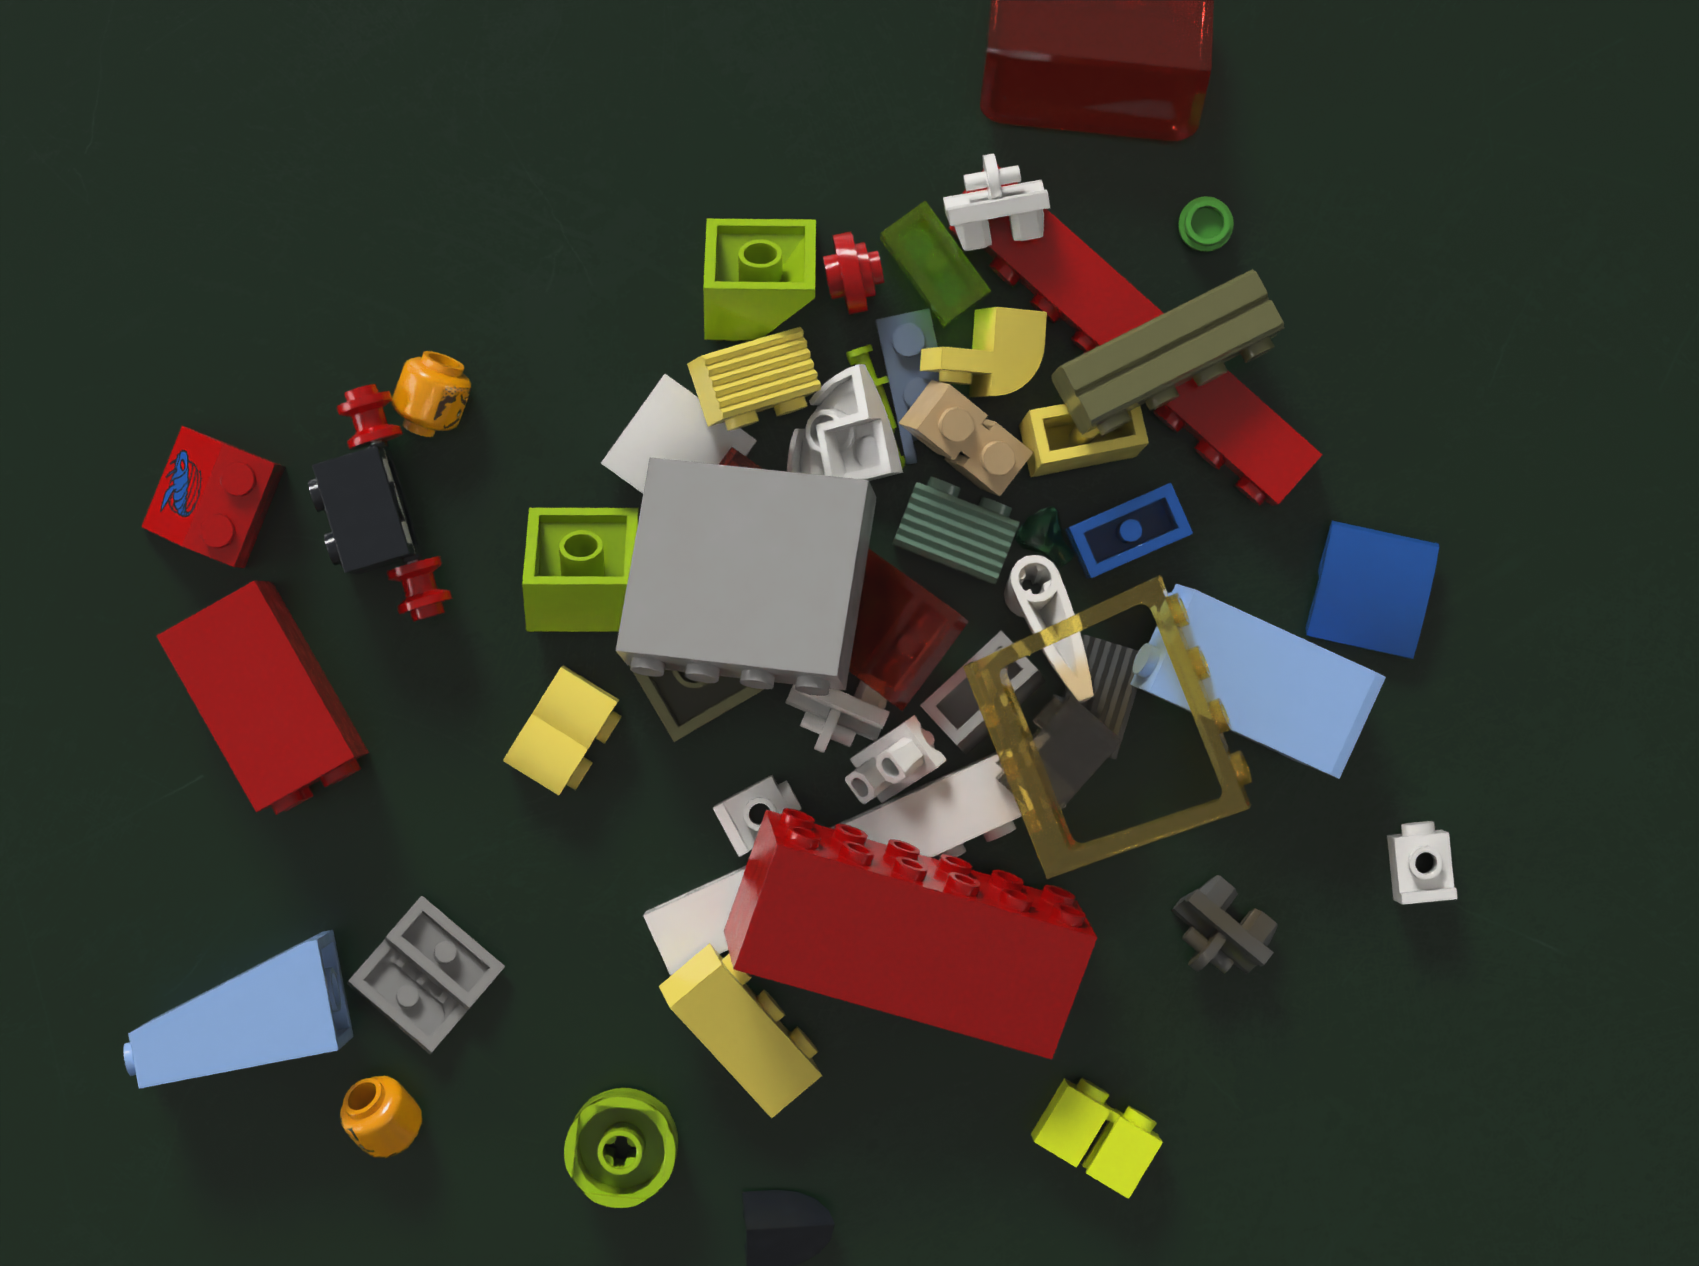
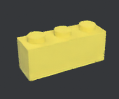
M709 943L659 985V988L670 1009L762 1109L773 1118L822 1077L821 1072L812 1059L818 1053V1050L798 1026L790 1032L780 1022V1019L785 1016L783 1010L767 991L763 990L758 995L752 991L746 984L752 978L751 975L734 970L730 954L723 958Z

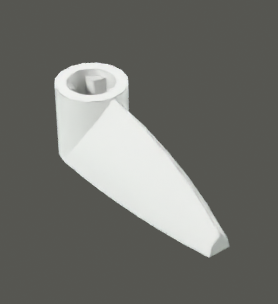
M1039 555L1025 556L1018 560L1011 570L1004 591L1005 603L1013 613L1025 618L1046 658L1078 702H1086L1094 696L1091 675L1077 620L1059 571L1053 562L1046 557ZM1031 580L1032 585L1040 584L1042 587L1040 593L1032 594L1031 589L1025 591L1022 588L1023 581Z

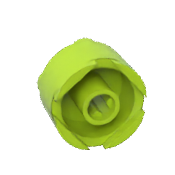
M615 1088L601 1092L590 1098L583 1105L567 1133L564 1146L566 1169L576 1185L593 1202L611 1208L637 1206L655 1195L669 1180L678 1151L677 1128L667 1106L644 1091L632 1088ZM617 1136L627 1137L628 1145L636 1147V1149L629 1150L627 1158H618L616 1148L608 1146V1144L615 1143Z

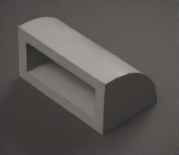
M1000 631L920 706L961 751L967 755L1045 682V679L1029 659Z

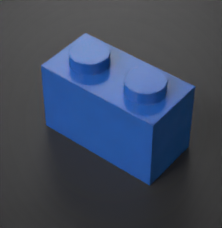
M1171 483L1065 529L1086 579L1096 577L1193 534Z

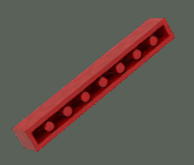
M1016 182V183H1011V184H1005V185H1001V187H1003V186H1008V185H1014V184H1018V183ZM987 188L978 189V190H972V191H967V192H966V190H965L962 194L970 193V192H975V191L986 190ZM1043 209V237L1025 241H1014L1009 216L988 219L992 245L982 249L994 259L989 264V267L1010 286L1014 287L1019 281L1035 296L1030 301L1031 305L1037 311L1047 312V319L1050 322L1055 323L1061 318L1076 332L1071 337V340L1084 353L1164 314L1049 210ZM949 226V232L960 241L954 226ZM1228 370L1220 377L1200 387L1197 386L1194 379L1177 386L1176 389L1180 396L1153 411L1174 432L1178 433L1183 427L1197 439L1199 443L1194 449L1210 465L1219 470L1225 464L1240 478L1235 486L1258 506L1264 501L1271 506L1278 505L1323 455Z

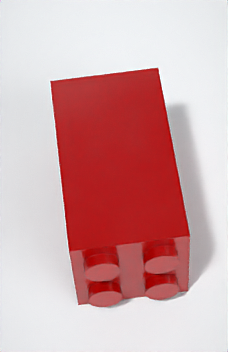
M254 580L157 635L160 644L256 812L272 808L275 815L283 811L286 812L313 797L314 795L309 786L321 780L325 788L362 769L357 759L368 754L369 751L272 581Z

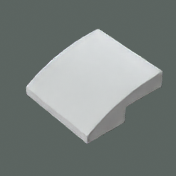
M664 374L601 464L643 493L650 457L739 467L757 440L741 428L727 431L725 422L708 427L698 397Z

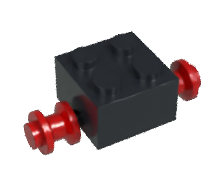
M376 384L349 390L344 393L346 402L336 407L340 416L352 418L356 433L347 441L349 450L368 448L313 464L312 467L316 478L308 480V487L317 512L324 511L327 514L332 532L324 534L330 559L334 566L341 564L344 573L362 574L403 561V564L407 565L386 572L389 580L402 583L406 598L397 606L399 614L410 612L412 620L415 622L445 613L442 602L453 599L451 591L439 589L433 574L442 565L441 558L436 556L420 560L423 558L393 456L390 450L385 449L389 447L388 440L403 435L401 426L388 424L383 409L392 401L390 391L378 392Z

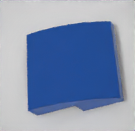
M1332 520L1318 568L1319 580L1305 627L1306 636L1413 659L1432 588L1440 548L1439 544Z

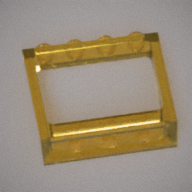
M1161 575L963 666L1047 879L1248 810L1251 806L1244 785L1252 782L1250 770L1241 751L1230 753L1223 735L1224 732L1232 729L1228 714L1220 698L1210 701L1202 682V680L1211 677L1207 661L1199 645L1189 649L1182 631V627L1190 625L1186 608L1178 593L1168 596ZM1146 605L1152 611L1220 783L1222 795L1217 799L1086 843H1079L1071 836L1009 679L1008 666L1012 662L1133 606Z

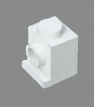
M770 775L714 805L713 810L739 857L752 850L761 825L753 822L750 818L749 812L753 805L762 803L767 805L770 811L782 814L785 808L798 811L802 809L787 780L777 784L773 775Z
M1434 821L1401 824L1402 834L1387 835L1394 901L1404 905L1457 899V888L1454 887L1449 832L1435 830ZM1428 852L1433 857V866L1429 871L1420 873L1415 866L1416 858L1421 853Z

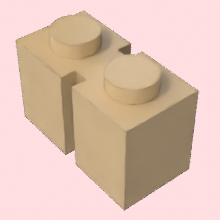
M935 380L929 382L899 422L902 427L932 451L945 456L944 460L979 489L997 496L1002 495L1033 454V451L997 422L986 419L988 415L952 385Z

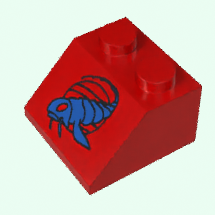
M182 426L142 528L182 547L232 567L245 568L285 466Z

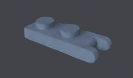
M930 308L876 319L875 321L906 465L917 463V450L913 441L919 439L902 427L899 422L931 380L939 381L938 372L920 371L921 349L938 347Z

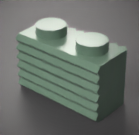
M931 476L927 486L916 482L892 545L988 583L996 584L1020 523L1009 518L1012 508L985 497H981L978 506L958 498L961 490L960 487Z

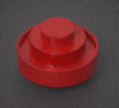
M851 231L832 235L835 254L823 256L831 299L844 297L849 315L868 311L866 298L876 296L875 285L885 283L878 250L867 252L865 242L855 244Z

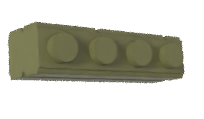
M1252 269L1060 365L1051 375L1052 382L1061 399L1066 403L1068 412L1079 432L1083 435L1098 428L1103 436L1130 422L1132 419L1128 411L1146 403L1150 411H1153L1179 397L1180 395L1176 389L1177 386L1194 379L1197 386L1200 387L1227 372L1224 363L1241 354L1245 363L1269 352L1275 348L1271 339L1284 329V322L1273 301L1269 300L1268 292L1257 272Z

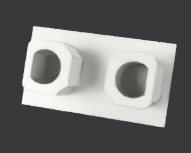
M994 153L982 155L983 172L963 175L966 192L987 188L986 190L943 197L945 214L950 226H954L964 251L986 248L992 245L988 219L1009 216L1014 241H1025L1043 237V209L1050 208L1048 191L1047 189L1044 190L1042 180L1001 187V185L1021 182L1019 165L998 169Z
M862 676L854 696L837 689H829L828 695L816 696L797 691L795 689L796 685L793 684L786 700V704L805 711L800 726L819 734L814 750L824 753L830 739L848 747L851 746L856 734L872 741L877 740L890 713L884 710L890 686L871 676Z
M914 715L850 758L856 769L845 777V781L861 803L866 804L876 796L883 803L937 769L947 760L940 751L934 748L935 740L933 734L921 728L920 722Z

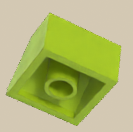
M529 508L522 581L526 632H619L639 521V508Z

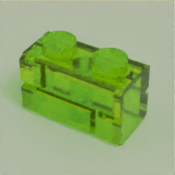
M926 201L881 232L880 241L924 302L931 305L930 310L943 328L950 325L989 296L991 290Z

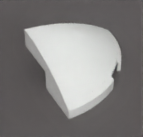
M865 364L855 365L836 374L809 400L810 405L818 406L808 419L806 429H794L788 452L787 472L869 481L903 473L898 448L887 412Z

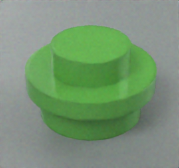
M1208 196L1190 201L1181 211L1178 220V230L1182 240L1187 246L1200 252H1211L1221 248L1229 240L1234 226L1233 216L1227 205L1219 199Z

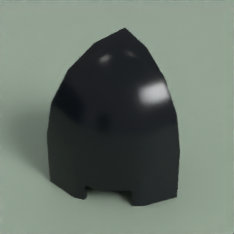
M785 1190L742 1192L743 1218H745L746 1266H792L801 1264L819 1254L831 1240L835 1223L829 1210L815 1198L797 1191Z

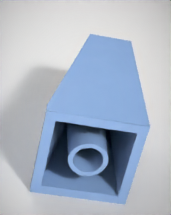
M1175 584L1173 591L1165 595L1159 604L1156 612V622L1158 624L1149 643L1144 644L1140 648L1134 659V676L1130 685L1298 763L1340 779L1386 677L1198 590Z
M333 930L323 931L151 1019L128 1033L130 1042L124 1043V1061L128 1074L130 1076L136 1075L139 1089L338 1051L354 1036Z

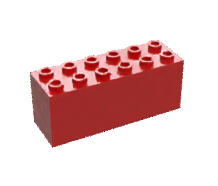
M785 808L782 814L766 809L724 929L734 970L1048 1059L1053 1058L1098 938L1086 918V914L1082 911L1077 900H1075L1074 894L1053 885H1045L1043 890L1023 885L1024 881L1020 877L1002 870H993L991 875L971 870L972 865L955 856L941 855L940 859L937 860L920 855V850L917 847L904 841L890 839L887 845L867 839L868 835L865 832L849 825L837 824L835 829L814 824L815 819L795 809Z

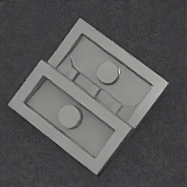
M421 896L349 979L347 984L419 1046L431 1054L505 966L426 898Z

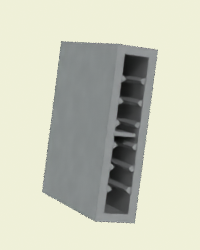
M650 457L615 651L627 665L631 666L630 670L632 672L645 676L660 677L664 675V670L685 672L686 678L704 683H716L719 680V676L740 678L742 685L756 689H772L774 682L794 684L797 691L816 696L828 695L829 689L846 690L877 498L869 480Z

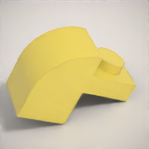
M1004 307L976 309L974 312L972 349L953 347L921 349L920 371L938 372L939 382L946 384L970 385L969 397L1000 396L1017 391L1032 379L1041 364L1045 349L1047 312Z

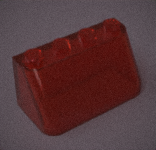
M990 0L980 109L990 120L1003 124L1167 141L1186 139L1193 135L1199 127L1211 75L1214 0Z

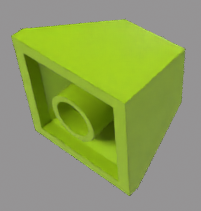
M707 218L703 285L705 340L739 341L763 338L815 299L816 220Z

